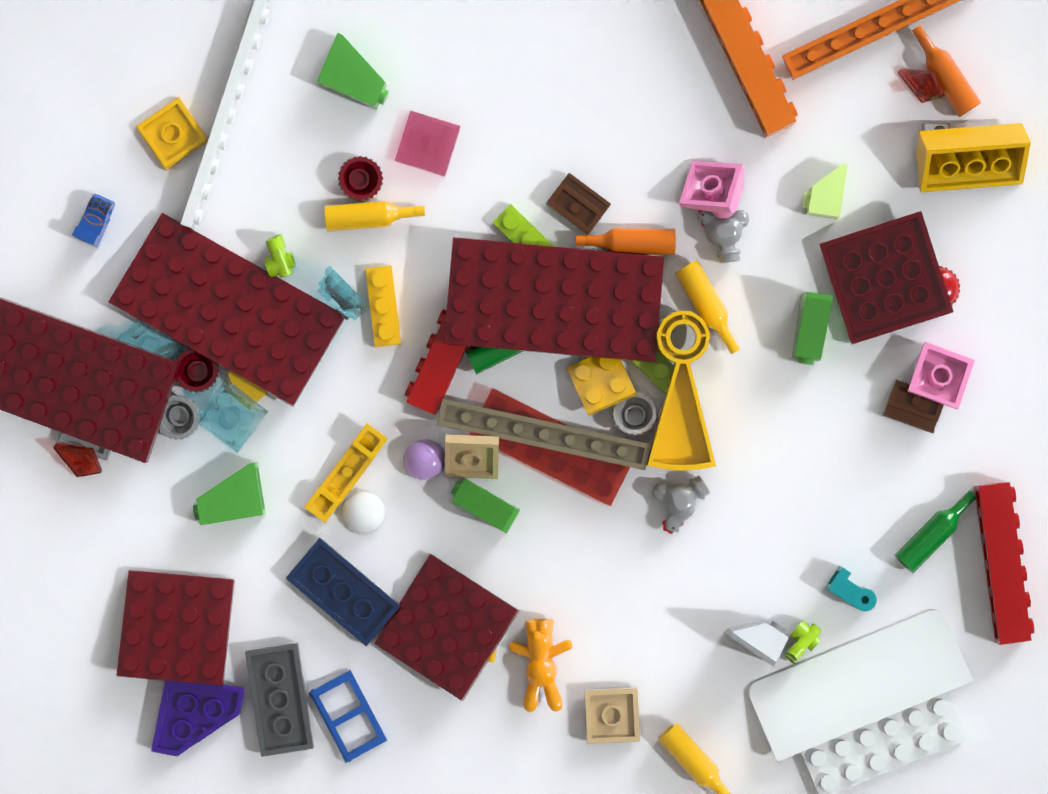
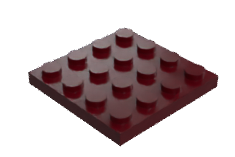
M922 211L819 244L851 345L954 312Z
M430 554L400 601V607L389 619L374 644L459 700L464 701L520 610L433 554Z
M129 570L116 676L224 686L235 580Z

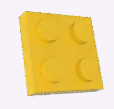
M589 357L566 367L588 416L636 395V391L621 360Z

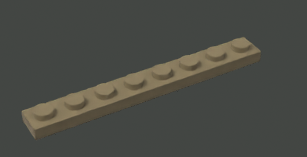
M447 399L442 400L437 425L486 436H495L500 439L646 470L651 444Z

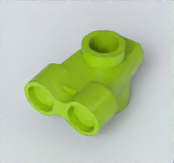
M282 234L268 238L265 242L271 255L264 258L270 277L279 275L280 278L291 275L293 273L292 268L296 267L292 252L287 253Z
M802 620L790 634V637L796 643L786 651L784 656L791 663L795 664L803 656L807 648L812 651L821 641L818 637L821 629L813 623L809 626Z

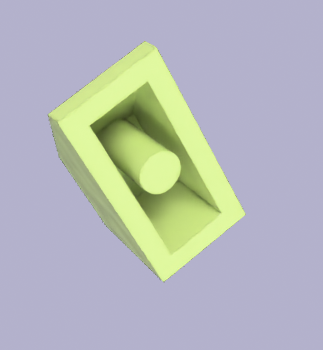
M842 164L813 185L809 192L804 193L802 208H806V215L836 220L840 217L848 165Z

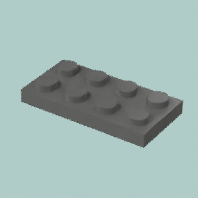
M293 643L245 651L261 757L314 749L299 644Z

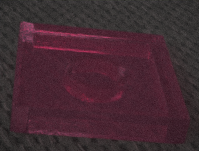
M410 110L395 162L446 177L461 126Z

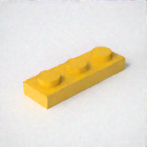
M392 266L367 268L365 271L375 348L401 345Z

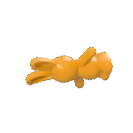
M552 618L526 620L525 627L528 636V646L514 641L509 644L510 651L530 658L526 668V676L529 683L523 701L524 709L527 712H533L537 708L541 687L544 688L547 704L552 711L558 712L563 706L561 695L555 683L557 668L552 658L572 649L573 644L570 640H565L553 646L552 632L554 619Z

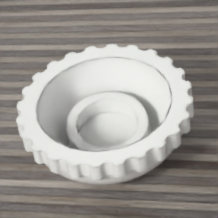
M369 490L356 491L355 494H351L346 499V502L343 503V522L354 533H359V535L372 534L374 531H378V528L382 527V523L385 522V512L387 511L385 503L374 492H369Z

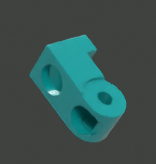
M838 566L825 588L858 610H872L877 603L875 593L868 588L859 587L848 580L851 572Z

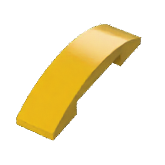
M366 423L352 442V445L304 508L326 523L375 459L388 438L369 423Z

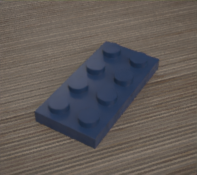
M321 537L286 577L290 583L365 646L372 641L400 607L398 602Z

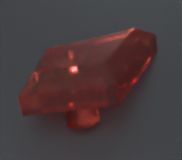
M900 69L898 71L900 77L921 103L945 96L935 72L913 69Z
M59 443L53 446V449L76 477L100 474L102 472L93 448Z

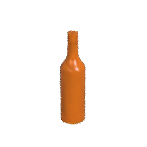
M921 25L914 28L912 32L925 52L926 68L957 115L961 117L982 102L950 54L936 47L928 35L925 34Z
M612 228L602 235H576V246H600L610 252L675 255L676 232L674 228Z

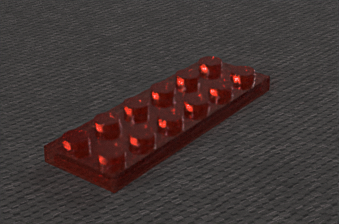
M492 388L483 405V408L566 425ZM470 432V433H469V435H472V436H486V435L477 434V433H473V432ZM499 438V450L609 506L612 505L630 469L628 466Z

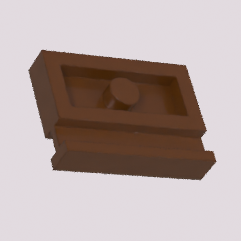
M568 173L546 202V205L589 235L611 203L571 173Z
M896 379L882 416L933 434L944 405L907 392L909 384Z

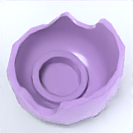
M432 440L416 441L408 446L403 456L404 468L415 479L427 480L439 475L444 468L445 451L439 443Z

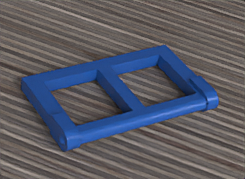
M351 670L308 692L345 763L351 762L363 753L388 741ZM349 681L361 706L332 721L319 696ZM365 712L377 737L348 752L335 727Z

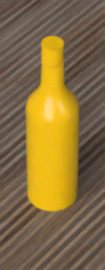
M388 201L325 206L327 232L388 227L401 218L425 216V206L398 207Z
M698 260L675 272L694 308L705 321L707 327L719 334L731 355L739 351L740 348L728 328V312Z
M677 722L668 727L658 737L657 740L698 785L710 788L716 794H730L720 780L717 766Z

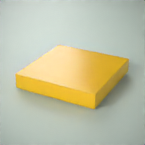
M180 97L135 126L166 171L208 142V138Z

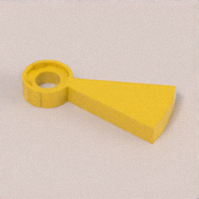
M676 311L664 317L656 331L657 349L663 357L673 362L674 365L650 447L647 466L680 471L716 467L690 365L691 362L703 356L708 349L710 332L705 321L700 316H697V314L691 311ZM677 325H688L694 331V343L687 350H679L671 343L670 335Z

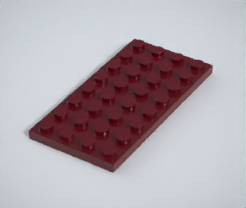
M161 213L108 301L109 305L292 407L295 406L346 318L345 314L277 276L270 277L268 271L193 229L182 226L180 222L164 213Z
M453 237L444 344L655 363L657 354L656 331L659 327L664 257Z
M0 297V410L147 463L181 362Z

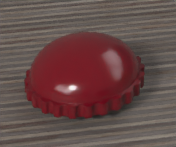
M362 156L353 157L344 162L343 166L340 167L339 177H337L338 185L341 187L340 190L344 192L343 194L347 195L348 198L359 201L368 200V198H373L381 190L383 173L380 171V166H377V163L373 162L372 159Z
M190 349L184 350L176 358V361L181 362L176 382L183 389L189 392L194 391L195 393L204 392V390H209L217 382L216 379L219 377L218 372L220 371L217 364Z

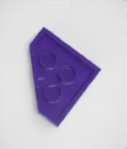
M165 681L151 752L177 757L241 714L246 688L225 683L224 686Z

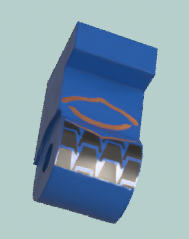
M95 193L88 202L81 221L75 227L72 236L98 247L109 224L115 202Z

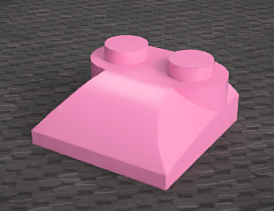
M692 161L679 205L691 209L710 211L715 217L720 219L731 217L737 210L744 187L745 170L743 165Z
M924 342L916 358V365L907 392L958 410L975 360Z

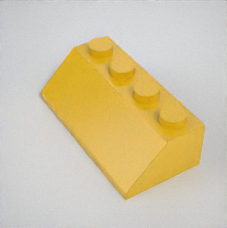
M1023 124L919 131L916 159L920 192L1023 184L1031 145Z

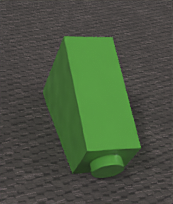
M337 33L317 83L324 88L377 110L379 104L384 105L389 93L386 90V82L342 34Z
M805 292L800 297L792 358H798L799 364L814 365V361L821 360L833 295Z
M258 462L249 463L196 499L197 504L193 505L195 520H199L200 525L265 515L266 511Z
M464 478L463 482L457 480L450 493L454 496L452 499L453 503L506 534L520 511L518 507Z

